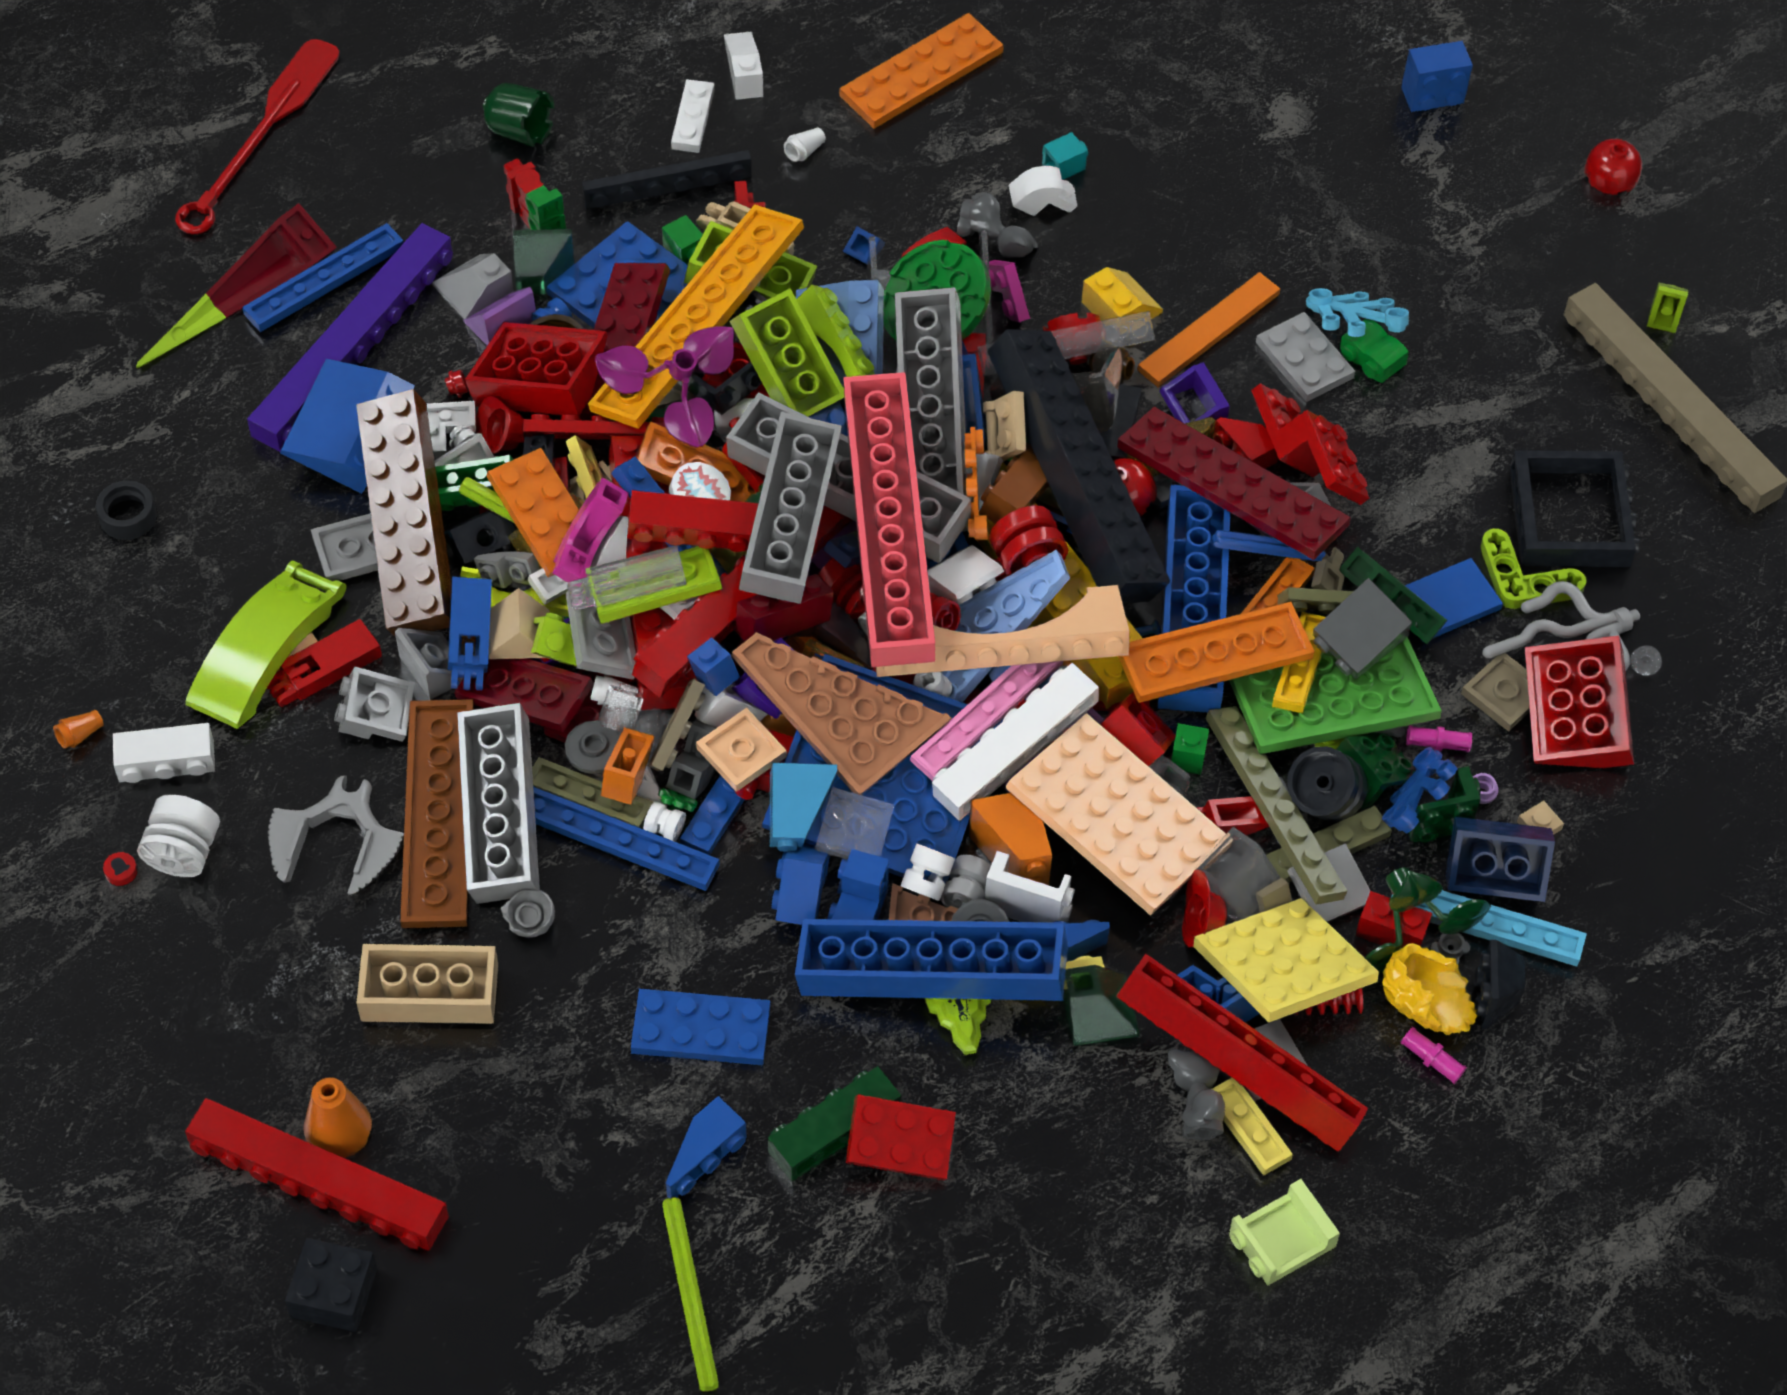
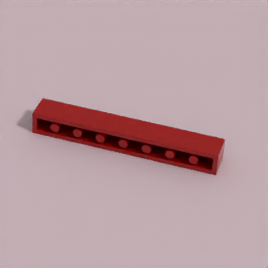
M1147 954L1141 959L1116 996L1125 1002L1127 1006L1135 1009L1157 1027L1168 1032L1184 1046L1208 1060L1210 1064L1221 1069L1240 1085L1251 1090L1264 1099L1267 1104L1274 1106L1296 1124L1301 1125L1317 1136L1323 1143L1331 1146L1338 1152L1357 1129L1368 1110L1359 1101Z
M205 1098L185 1130L190 1148L195 1153L204 1157L212 1155L219 1158L222 1164L234 1170H237L238 1167L244 1169L260 1182L267 1183L269 1180L278 1184L284 1192L292 1196L303 1195L319 1208L327 1209L330 1207L337 1210L342 1217L351 1222L362 1221L380 1235L387 1236L391 1234L400 1238L403 1244L412 1249L421 1247L430 1251L449 1217L446 1202Z

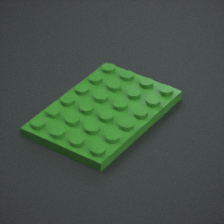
M1408 637L1357 679L1351 674L1349 676L1344 675L1335 665L1337 659L1330 652L1327 654L1322 653L1303 714L1272 707L1273 697L1284 666L1229 680L1259 754L1440 719L1442 710Z

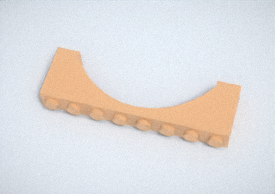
M1118 585L1087 588V594L1064 614L1044 624L1020 631L977 634L953 631L933 625L935 662L875 668L877 677L1126 656L1129 655V627Z

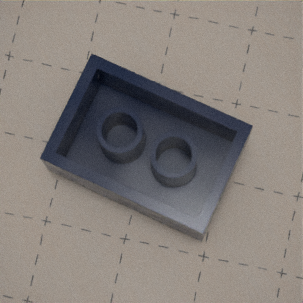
M1455 817L1445 876L1447 889L1545 902L1555 846L1552 828Z

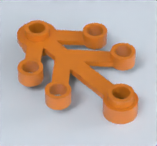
M970 427L971 433H965V468H972V473L967 474L966 494L967 497H973V502H971V518L968 519L969 538L975 537V540H988L987 515H979L976 454H984L983 429L975 430V427Z

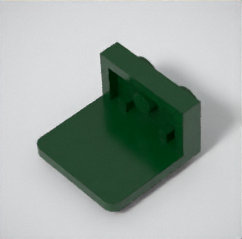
M1377 732L1345 737L1336 749L1352 757L1364 770L1367 778V795L1361 809L1370 808L1387 787L1404 784L1416 771L1412 762L1397 748L1393 738L1385 733L1380 734Z
M1469 766L1457 769L1448 799L1417 806L1415 812L1419 822L1409 832L1412 842H1430L1437 837L1452 836L1455 817L1475 818L1481 799V789L1478 779L1476 777L1473 778Z

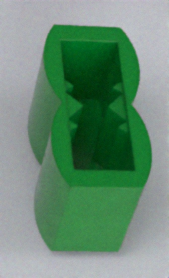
M1365 318L1363 320L1365 322V335L1352 337L1345 333L1341 339L1340 349L1345 359L1360 365L1367 377L1383 383L1407 364L1409 351L1398 339L1388 335L1378 323Z

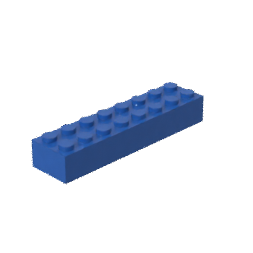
M1182 485L1170 486L1164 568L1170 583L1163 589L1161 634L1226 618L1229 549L1215 548L1212 536L1216 530L1230 531V512ZM1224 681L1158 698L1157 709L1206 713L1209 710L1220 709Z
M803 919L795 977L801 996L1063 1001L1068 941L1064 923Z

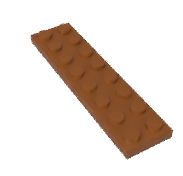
M473 699L410 701L400 919L402 928L467 927L468 891L457 712L474 710Z

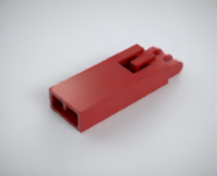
M358 619L286 658L280 667V671L276 672L267 689H270L271 695L276 698V702L281 707L298 698L303 700L342 679L344 676L351 674L354 666L362 668L382 657L380 645L362 620ZM320 667L319 670L311 674V669ZM304 673L308 674V676L304 678L300 677V675Z

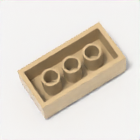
M363 944L357 994V1007L361 1021L494 1024L498 976L496 947Z

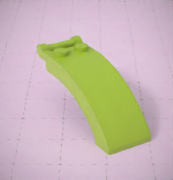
M293 560L290 561L285 571L253 595L223 630L197 673L187 695L185 705L236 729L242 726L256 714V708L265 690L290 653L308 634L330 617L332 606L345 594L346 584L338 580L331 581L304 569L302 564ZM299 579V580H301V581H303V582H305V583H307V584H310V585H312V586H314V587L308 586V585H306V584H304V583H302V582H299V581H297V580Z

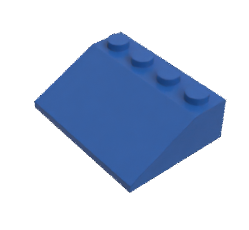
M326 359L280 453L362 494L367 486L356 404L414 389L415 385L387 371Z

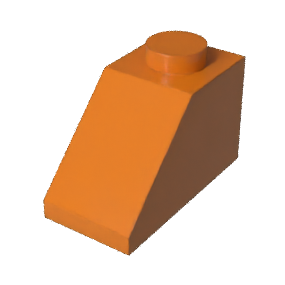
M624 727L604 768L602 797L629 805L632 804L642 783L655 736Z

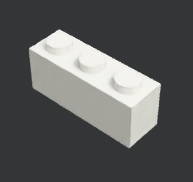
M209 723L113 733V760L118 781L135 783L144 779H169L173 776L189 774L198 776L207 772H215L214 739Z

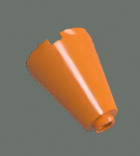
M335 1078L322 1079L312 1089L304 1121L305 1138L308 1143L340 1157L346 1158L355 1155L365 1147L372 1129L369 1111L340 1080Z

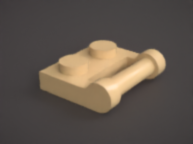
M1012 391L994 401L982 403L983 414H986L987 452L985 453L1000 456L1004 462L1025 452L1024 392Z

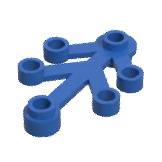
M1427 747L1414 759L1412 764L1416 771L1393 793L1390 801L1394 805L1382 817V820L1390 828L1395 827L1398 831H1403L1404 833L1412 831L1419 822L1415 810L1423 791H1428L1435 800L1441 799L1449 791L1450 786L1445 781L1450 779L1458 768L1450 759L1441 760L1443 755L1439 750L1434 751L1431 747ZM1436 773L1440 777V779L1436 780L1430 778L1429 776Z

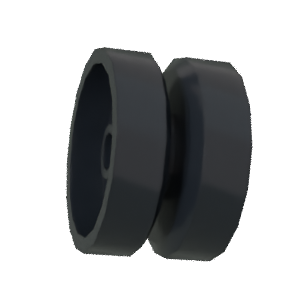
M1328 746L1314 747L1303 752L1293 762L1288 773V791L1292 801L1302 811L1326 822H1338L1353 816L1362 807L1367 795V778L1363 768L1352 757Z

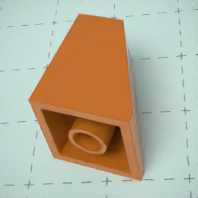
M1012 793L971 800L969 836L991 863L997 851L1008 854V873L1049 886L1052 852L1043 821Z

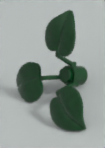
M1399 868L1391 872L1385 879L1393 895L1389 899V906L1393 910L1396 941L1393 944L1385 943L1377 947L1365 959L1379 973H1382L1392 954L1403 948L1401 947L1403 945L1399 912L1410 910L1415 906L1425 903L1443 921L1438 927L1441 933L1457 934L1479 923L1488 913L1491 904L1485 900L1473 899L1457 905L1449 914L1442 913L1432 902L1443 889L1441 883L1430 876L1412 872L1409 868Z

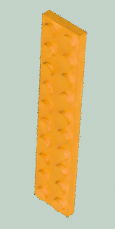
M754 204L635 346L648 359L646 372H650L664 364L665 360L671 361L674 353L679 349H683L686 338L693 332L708 327L724 326L804 229L802 219ZM665 369L649 379L643 378L644 384L641 391L634 394L619 393L605 383L589 401L588 406L590 411L595 414L639 429L678 380L670 375L669 369Z

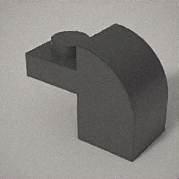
M698 720L692 723L684 751L675 758L672 764L666 788L692 799H696L706 789L716 769L697 750L696 742L715 730V727Z

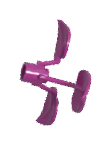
M715 326L693 332L686 338L683 349H679L674 353L671 361L665 360L664 364L650 372H646L648 368L647 357L640 349L633 346H618L604 353L597 354L595 357L597 370L604 382L613 390L623 394H634L641 391L644 384L643 378L649 379L661 371L669 369V373L674 379L682 381V402H674L668 406L664 415L665 427L669 434L678 441L695 448L702 447L707 443L712 434L714 414L712 408L704 399L693 398L688 401L689 378L696 365H698V368L703 373L709 375L723 373L729 368L734 355V329L732 327Z

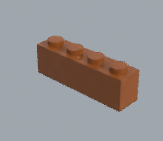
M1026 442V451L1017 457L1014 456L1006 470H1002L993 485L989 484L981 496L980 500L984 501V504L979 514L987 515V519L995 524L1012 511L1034 505L1050 486L1028 442Z

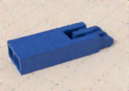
M452 577L447 670L451 671V689H457L459 684L458 678H464L463 690H470L471 679H476L475 688L477 691L483 690V673H487L489 657L492 579ZM462 636H468V639H471V636H476L475 656H473V643L465 642V655H461Z

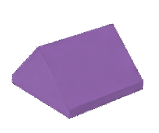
M530 287L513 291L464 319V321L488 346L503 322L521 324L533 322L531 315L536 311L533 291Z

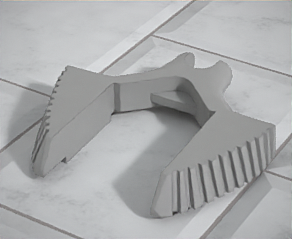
M340 776L336 779L328 796L305 810L273 809L274 813H272V818L269 821L271 824L268 826L270 829L268 831L270 835L268 840L270 841L269 846L271 858L273 859L272 865L275 866L273 869L275 872H278L277 877L282 882L291 881L309 827L314 828L335 816L355 820L365 834L353 871L354 875L348 895L357 894L360 889L363 890L391 863L399 853V850H401L402 845H404V833L387 829L381 826L375 819L369 806L372 786L368 780L363 779L357 791L346 792L347 776Z

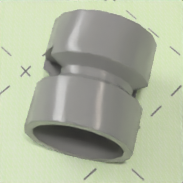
M958 856L950 871L951 880L946 881L940 897L944 906H953L959 909L961 905L969 901L985 899L986 877L991 865L976 856Z

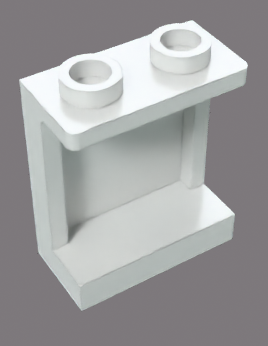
M999 851L996 852L986 877L985 900L996 903L1005 911L1007 917L1021 922H1068L1073 907L1071 901L1075 889L1070 888V875H1064L1059 888L1051 887L1008 873L1009 855Z

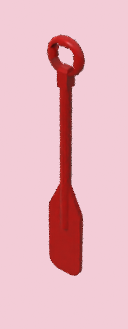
M312 39L303 44L271 86L268 92L265 117L209 191H205L198 201L189 202L177 211L175 219L180 230L188 234H201L213 226L215 222L213 207L218 202L217 198L272 125L307 102L337 62L339 50L336 46L318 39ZM192 210L209 214L201 222V225L198 226L181 221L185 220L189 211Z

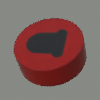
M114 853L103 864L105 877L113 885H127L137 876L138 869L135 859L128 853Z

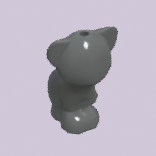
M979 192L973 195L971 199H965L963 202L957 226V235L969 237L976 231L988 239L997 240L999 252L1005 258H1023L1031 253L1033 248H1038L1037 242L1025 228L1017 225L1005 228L1000 219L999 202L992 194Z
M1169 1050L1168 1061L1174 1070V1081L1181 1089L1188 1091L1186 1108L1182 1114V1120L1185 1123L1182 1136L1186 1139L1203 1141L1214 1139L1217 1135L1223 1134L1222 1122L1225 1116V1102L1221 1093L1211 1089L1216 1084L1218 1075L1222 1070L1210 1064L1208 1060L1193 1050Z

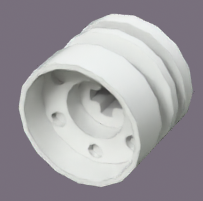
M163 795L157 798L148 821L150 826L145 828L137 849L139 857L149 866L169 875L195 877L201 874L210 851L208 846L212 845L220 824L218 815L207 805L186 796Z

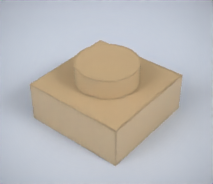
M1545 801L1519 815L1517 820L1518 824L1552 828L1553 835L1561 831L1564 825Z

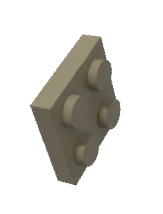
M1506 653L1496 656L1464 685L1461 691L1465 698L1508 732L1530 712L1527 669Z

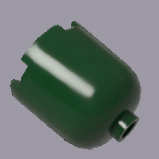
M502 83L496 86L484 100L483 110L486 125L493 133L534 147L535 143L542 144L552 128L553 121L549 120L550 108L555 109V103L549 92L512 83Z

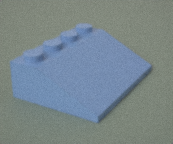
M858 280L818 286L828 288L835 293L838 299L837 304L850 321L849 326L853 334L861 341L863 353L874 366L873 371L875 375L883 374L884 288L878 280ZM807 288L796 290V299H797ZM817 337L844 388L843 377H846L839 358L824 340ZM844 398L839 400L842 405H845Z

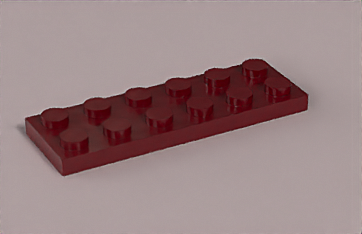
M614 263L594 330L607 332L608 337L604 352L618 346L635 347L654 325L671 270L666 263ZM599 372L590 400L605 384ZM587 403L579 419L591 420V416H601L591 412Z

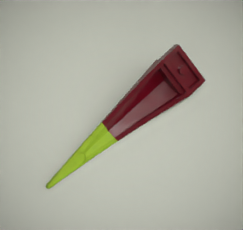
M298 203L279 217L218 282L138 361L136 368L144 366L242 310L243 306L321 262L332 254L337 247Z

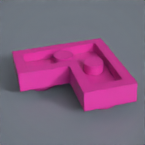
M992 260L985 263L990 276L992 291L1002 292L1003 294L1002 308L1005 315L1011 321L1016 322L1030 319L1015 263L1001 260Z

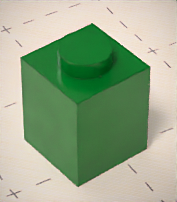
M684 215L662 227L663 247L688 265L703 234L687 215Z
M1178 723L1170 770L1201 775L1209 729Z

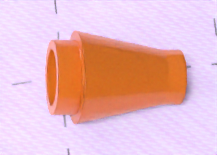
M93 710L89 713L60 719L59 724L53 726L56 739L63 748H75L97 729L103 727L104 722L99 712Z

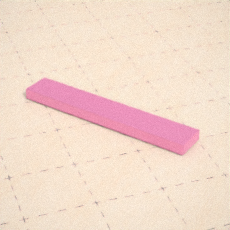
M1063 661L1011 665L912 754L910 761L933 781L935 775L941 769H948L963 750L971 748L980 740L988 729L993 728L1010 710L1015 708L1063 664Z

